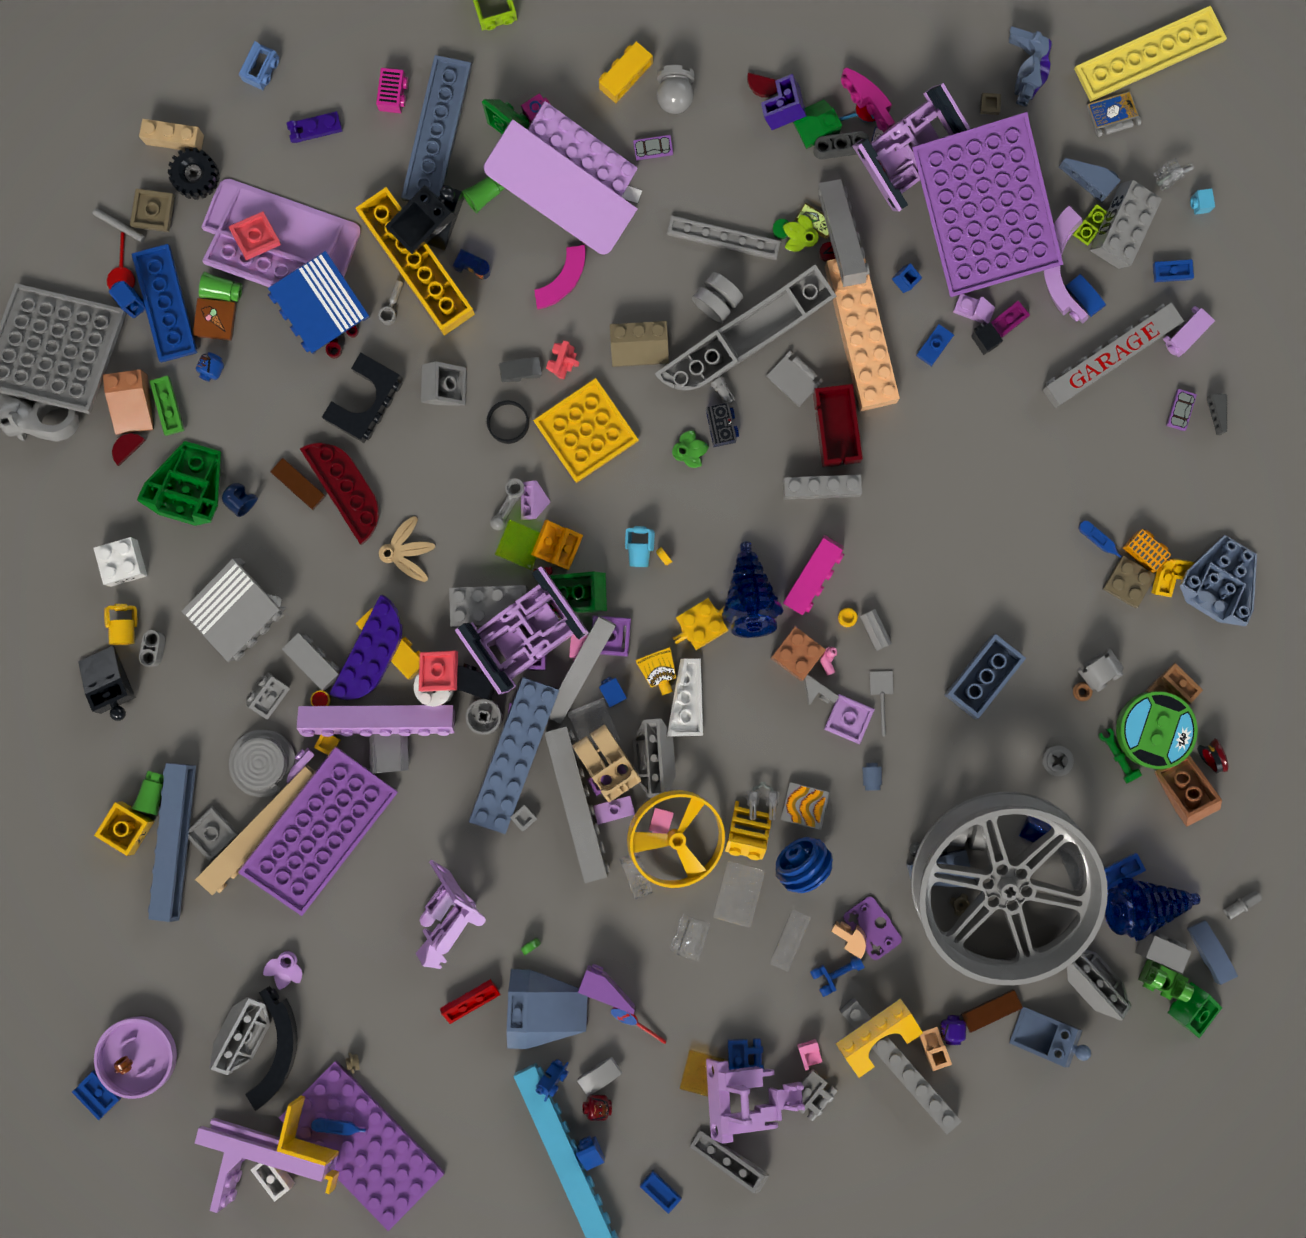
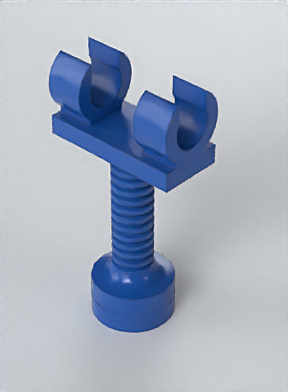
M854 955L851 957L850 963L838 968V970H834L833 973H828L824 965L815 968L810 973L813 979H817L822 975H825L829 984L819 989L822 996L825 997L836 991V987L832 982L835 978L853 969L860 971L865 967L861 959Z

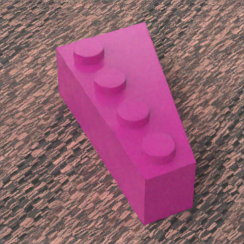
M824 535L783 604L801 615L805 611L809 613L814 605L811 602L814 596L819 597L824 589L822 586L824 580L827 579L829 581L834 573L832 567L835 563L839 564L845 554L842 553L844 546Z

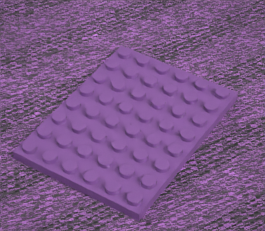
M1027 112L912 147L950 297L1063 265Z

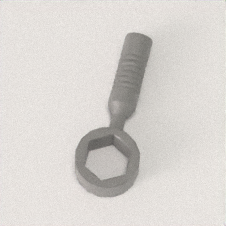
M396 280L389 299V307H383L378 314L380 321L385 325H391L396 320V313L392 307L397 302L403 286V282ZM391 311L393 313L391 320L384 321L382 319L383 313Z

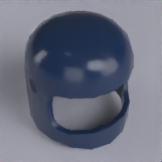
M240 483L229 485L222 494L223 504L237 517H242L248 513L258 500V497L254 494L247 495L245 486Z

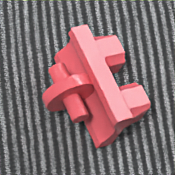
M564 340L563 343H554L552 353L558 355L556 361L549 360L546 369L554 373L558 378L565 379L567 371L571 372L573 366L578 367L580 364L575 360L577 356L574 353L575 347Z

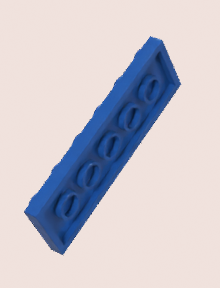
M165 244L132 253L159 362L162 363L198 353L170 245Z

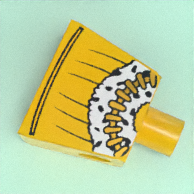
M670 647L636 660L639 669L651 688L658 685L662 696L673 692L669 681L676 679Z

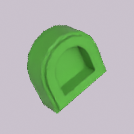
M538 937L521 947L524 955L541 944Z

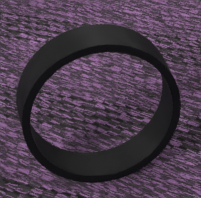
M505 400L496 403L490 409L487 415V427L490 434L497 441L511 444L518 442L526 435L529 428V418L526 410L519 403ZM514 405L524 412L526 426L518 437L508 440L501 439L491 431L490 418L493 412L500 406Z

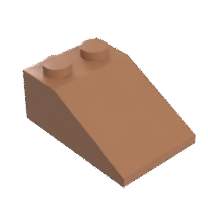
M141 369L103 374L104 391L115 434L120 435L154 430L148 375Z
M1190 755L1174 767L1155 771V775L1173 808L1186 827L1221 809L1222 799Z

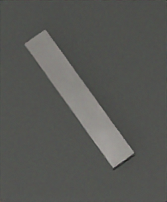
M671 215L667 231L669 236L772 260H777L781 243L780 240Z
M598 616L558 688L559 693L549 717L551 720L559 724L563 722L616 624Z

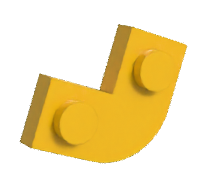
M1181 559L1165 561L1157 570L1151 593L1172 597L1176 579L1183 580L1186 571L1195 562Z

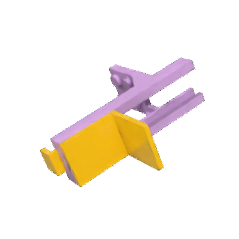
M301 1095L288 1104L280 1137L217 1118L211 1119L210 1128L204 1126L198 1128L195 1144L224 1152L210 1211L218 1213L235 1200L237 1195V1189L235 1188L241 1178L242 1170L240 1168L245 1159L320 1182L326 1179L328 1184L325 1193L330 1194L335 1190L339 1171L335 1170L339 1151L295 1138L305 1096Z

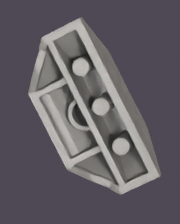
M661 718L643 720L633 739L635 770L641 778L639 785L646 792L648 798L669 791L676 777L673 736L667 737L668 728Z
M1085 950L1078 959L1067 967L1068 982L1095 1011L1118 1020L1124 1019L1132 1006L1130 1001H1128L1123 982L1096 952Z
M246 997L232 1007L214 1040L210 1070L229 1075L233 1070L242 1067L253 1059L270 1027L265 1003Z

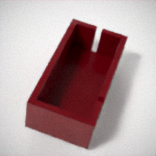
M853 384L815 388L813 400L814 408L817 410L815 416L822 468L839 466L842 461L843 465L860 463L863 457Z

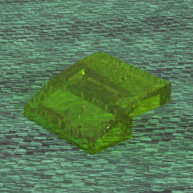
M509 519L495 555L532 570L537 557L532 556L531 553L540 532Z

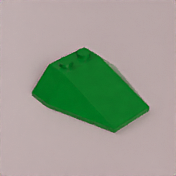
M184 441L144 483L137 501L158 515L194 526L211 523L219 501L221 451Z

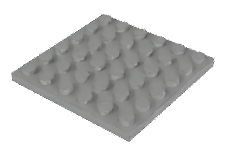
M15 283L0 322V393L91 414L103 380V374L106 372L126 312L118 307Z

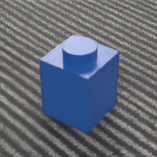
M608 677L601 681L602 685L599 688L610 708L627 699L616 678Z

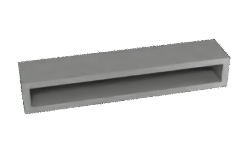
M841 179L819 183L818 196L843 287L866 283L869 266L868 263H864L865 252L864 248H860L859 245L861 242L860 234L855 231L856 220L854 216H851V202L846 199L848 197L847 188L843 186Z

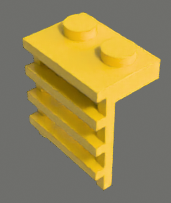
M735 801L725 852H729L734 856H747L752 860H763L767 850L771 827L769 812L756 811V818L767 820V824L738 818L737 813L750 816V809L738 807L739 801ZM735 824L765 830V834L735 828Z

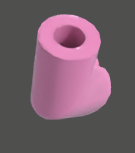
M827 647L820 658L827 676L835 673L832 661L837 655L835 647Z

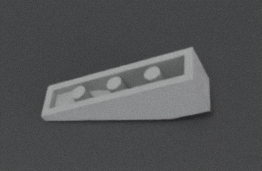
M702 1130L698 1132L690 1148L752 1193H759L770 1176L757 1165L726 1145L711 1139V1136Z

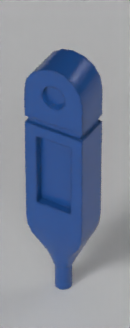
M1083 521L1079 524V531L1106 553L1115 554L1119 558L1122 557L1118 553L1114 542L1094 527L1093 524L1089 521Z
M316 1118L311 1124L312 1130L316 1132L346 1136L357 1132H366V1129L359 1128L349 1121Z

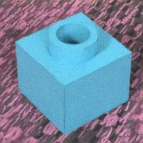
M1212 189L1197 190L1190 199V206L1194 209V215L1209 213L1215 208Z

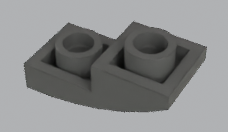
M539 357L499 363L502 382H520L522 378H540L542 376Z

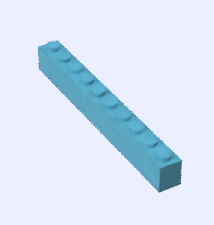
M537 1063L515 1072L513 1077L585 1237L619 1238L616 1231L611 1230L609 1225L611 1220L608 1213H604L601 1205H603L600 1195L595 1194L593 1190L595 1185L590 1175L587 1176L584 1166L576 1155L577 1144L574 1139H570L568 1134L570 1129L567 1122H563L560 1114H562L559 1104L554 1103L552 1096H549L545 1102L546 1095H539L535 1091L536 1085L545 1075L542 1067H538Z

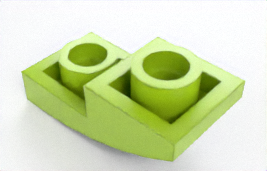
M1096 204L1073 236L1088 246L1097 235L1107 211Z

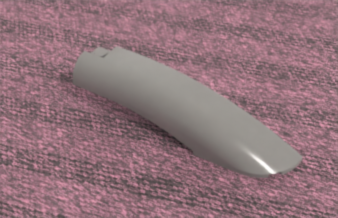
M815 264L750 310L711 333L660 369L655 375L664 384L675 389L694 390L700 388L787 332L836 298L837 295Z

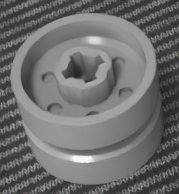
M480 699L468 707L466 722L468 727L477 734H492L501 727L503 712L495 702ZM484 713L488 715L486 721L482 720V714Z

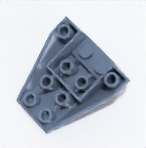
M1222 536L1186 571L1180 584L1185 601L1217 622L1247 626L1254 611L1257 554L1230 537Z
M511 969L508 990L507 1048L529 1049L586 1032L588 996L578 993V987L531 969Z

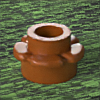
M128 1056L120 1058L113 1065L116 1069L115 1073H127L132 1069L133 1061Z

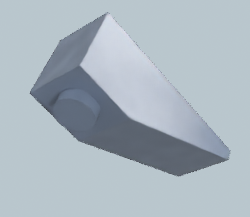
M1065 158L1059 166L1061 170L1101 203L1121 181L1114 171Z

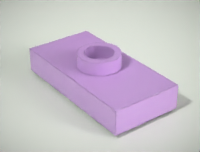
M631 796L593 806L598 825L635 815Z

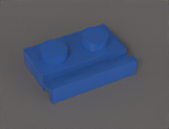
M95 1070L72 1091L98 1120L121 1099V1097L111 1093L102 1085Z

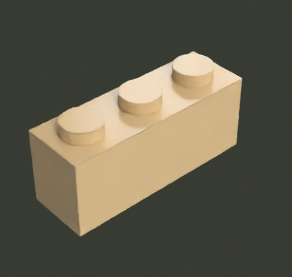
M142 119L139 137L146 145L183 151H186L185 148H190L191 151H193V148H197L201 151L204 134L199 127Z

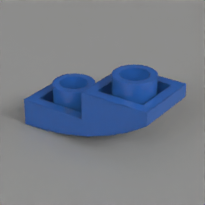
M1081 274L1065 286L1066 290L1078 301V305L1090 317L1106 306L1100 295Z

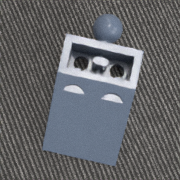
M1023 1006L1009 1042L1010 1044L1063 1067H1070L1074 1053L1081 1061H1086L1091 1057V1050L1087 1045L1077 1046L1083 1030ZM1065 1031L1069 1034V1037L1067 1039L1063 1038V1034H1065ZM1058 1050L1062 1052V1056L1060 1058L1056 1056Z

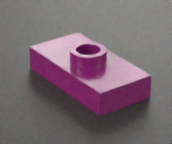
M1017 301L991 323L1001 338H1003L1027 319L1030 314Z

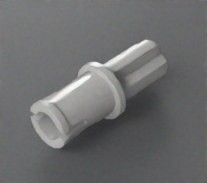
M1253 891L1242 899L1238 898L1237 902L1223 909V912L1229 920H1232V918L1242 912H1248L1249 908L1262 901V897L1257 891Z

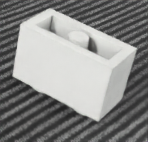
M257 1163L251 1169L274 1202L288 1192L295 1184L287 1171Z

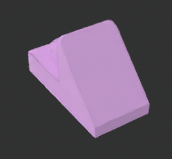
M960 294L953 313L987 325L990 323L995 307L982 296L979 299Z

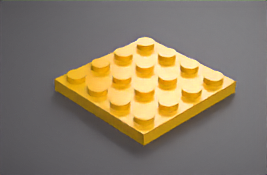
M596 378L533 420L575 483H578L639 441Z

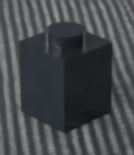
M991 322L987 325L982 323L974 329L975 333L971 336L983 355L1003 342V339Z

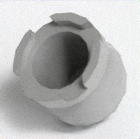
M682 65L664 66L662 71L658 69L657 81L661 83L657 90L658 104L667 113L675 115L684 113L691 106L694 97L693 87L690 85L694 82V70L689 68V71L684 70Z

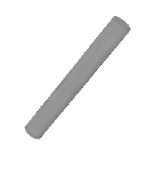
M96 208L93 211L94 216L141 243L145 240L144 235Z

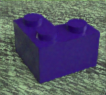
M793 74L776 80L778 96L761 102L764 118L771 130L807 116L801 89Z

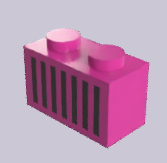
M381 68L376 101L379 111L402 113V107L406 105L404 90L408 88V77L405 76L403 70Z

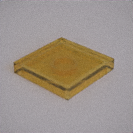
M689 1050L680 1089L708 1097L706 1059L710 1058L719 1062L727 1061V1059Z

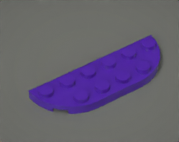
M380 595L330 692V695L345 700L363 697L378 686L402 638V624L398 616L399 612L386 596Z

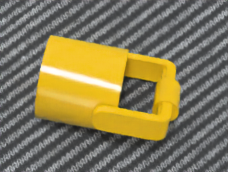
M114 604V606L105 607L104 620L105 627L108 628L109 645L135 644L134 627H137V608L135 606H127V604ZM109 610H132V620L110 621Z

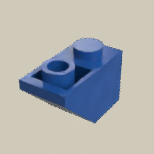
M587 1136L579 1141L576 1155L586 1171L605 1163V1156L596 1136L592 1138Z

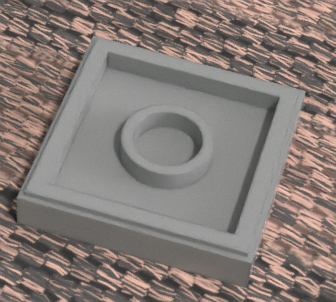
M212 806L189 828L188 839L209 861H212L239 833Z

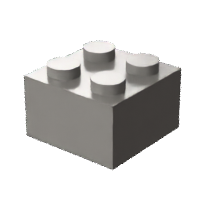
M1151 930L1150 933L1143 931L1135 953L1183 973L1192 951L1185 949V944L1171 938L1168 939L1167 936Z

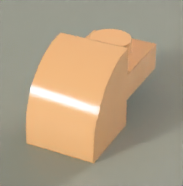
M836 921L831 932L846 940L844 949L861 959L865 953L867 943L864 931L858 925L852 931L850 930L851 927L845 922L841 921L839 923Z
M938 1027L923 1031V1034L919 1037L932 1071L952 1065Z

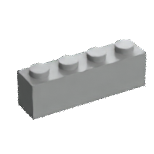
M861 475L784 477L783 500L860 497L862 494Z

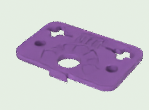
M873 897L865 898L843 916L845 922L854 931L857 924L853 921H848L850 918L849 914H858V924L864 931L867 939L865 950L873 960L880 959L902 941L890 918L883 912ZM878 917H883L886 920V925L883 928H877L875 925V920ZM870 942L875 946H881L879 955L871 953L873 948Z

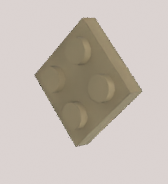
M136 189L130 226L133 228L169 232L175 195L173 193Z
M1122 556L1104 585L1103 590L1132 607L1138 608L1154 581L1156 574Z

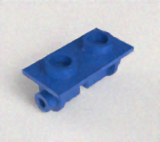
M560 1060L552 1061L545 1072L551 1078L543 1075L536 1085V1093L546 1095L545 1102L549 1096L553 1097L559 1088L557 1086L559 1081L563 1082L567 1077L569 1071L566 1069L569 1062H566L565 1066H563Z

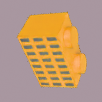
M1141 529L1131 537L1122 549L1145 569L1154 573L1171 554L1163 543H1158L1153 539L1154 536L1151 532Z

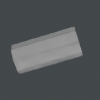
M876 609L860 616L876 651L892 644Z

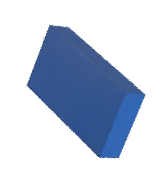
M654 1171L640 1184V1187L668 1214L682 1200V1197Z

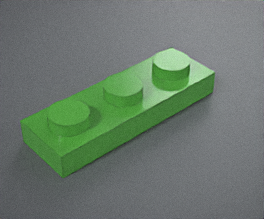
M164 376L150 380L164 435L169 436L185 431L170 377Z

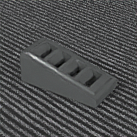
M1211 394L1207 397V403L1216 434L1222 435L1227 432V394Z

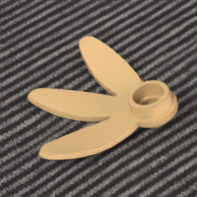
M413 516L401 524L390 544H385L380 548L379 557L385 563L394 562L406 575L426 582L428 580L427 575L416 564L404 558V556L421 555L435 548V544L429 542H412L402 545L411 535L417 524L418 518ZM387 550L391 551V555L389 557L385 556V552Z

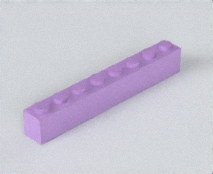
M427 705L298 706L297 730L300 735L305 737H312L314 735L331 737L333 734H341L345 737H350L353 734H360L361 736H371L372 734H380L381 736H391V734H399L401 736L438 734L440 736H447L449 733H454L455 709L453 705H440L436 707Z

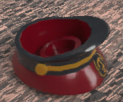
M1215 738L1208 746H1198L1197 750L1200 757L1216 774L1228 772V760L1218 739Z

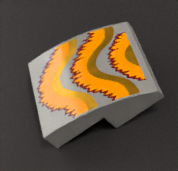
M790 782L781 820L821 830L830 792Z

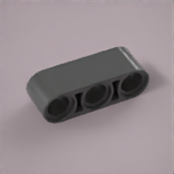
M863 131L822 136L816 140L813 153L818 159L858 155L853 148V145L856 143L855 141L861 139L869 140V136ZM837 143H843L845 148H839ZM823 145L827 150L822 151L818 146Z

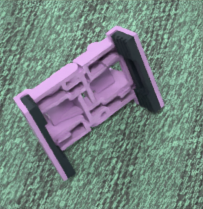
M944 83L933 86L923 93L927 99L925 103L872 142H869L868 139H861L853 145L854 150L892 211L899 212L908 206L902 193L920 181L914 153L910 146L914 147L940 139L930 121L938 116L949 134L947 136L971 129Z
M539 567L532 572V575L539 584L515 601L516 603L508 606L479 629L472 622L463 623L455 630L498 694L508 693L515 688L516 684L512 680L573 634L579 640L589 634L543 567ZM524 625L532 636L528 638L520 627ZM496 645L506 661L500 664L489 648L490 646Z

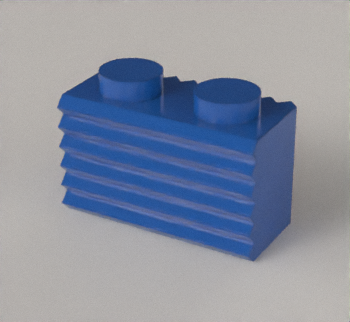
M118 281L112 285L109 293L121 309L130 317L135 318L146 310L141 297L125 281Z

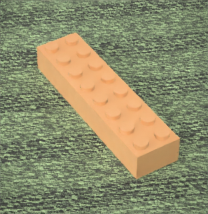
M836 259L828 260L825 265L828 283L837 295L833 299V304L859 410L861 412L896 404L900 397L869 274L866 276V283L843 287Z

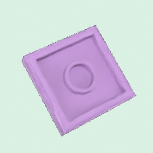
M838 694L839 698L833 706L824 730L860 745L875 709Z

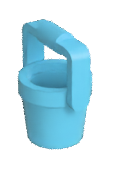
M634 526V528L626 529L625 548L628 549L629 566L648 567L650 551L654 550L655 532L653 529H647L645 526ZM632 532L636 534L648 533V543H631Z

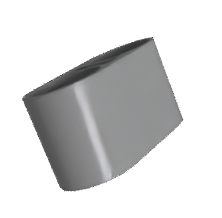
M154 630L144 633L139 654V661L142 665L156 667L161 663L165 645L164 634ZM156 634L157 642L152 644L151 637ZM150 653H152L154 656V659L151 663L147 661V657Z

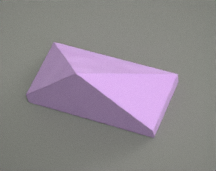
M537 481L523 482L525 492L521 496V520L536 519L549 505L550 500Z

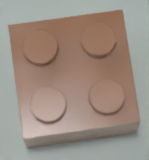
M795 626L772 655L771 659L797 679L803 681L826 649Z

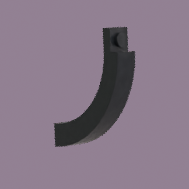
M270 986L259 992L269 1009L275 1023L277 1049L273 1064L267 1075L256 1087L245 1094L255 1111L265 1105L283 1086L293 1067L297 1051V1026L292 1008L287 998L279 1002L277 991Z

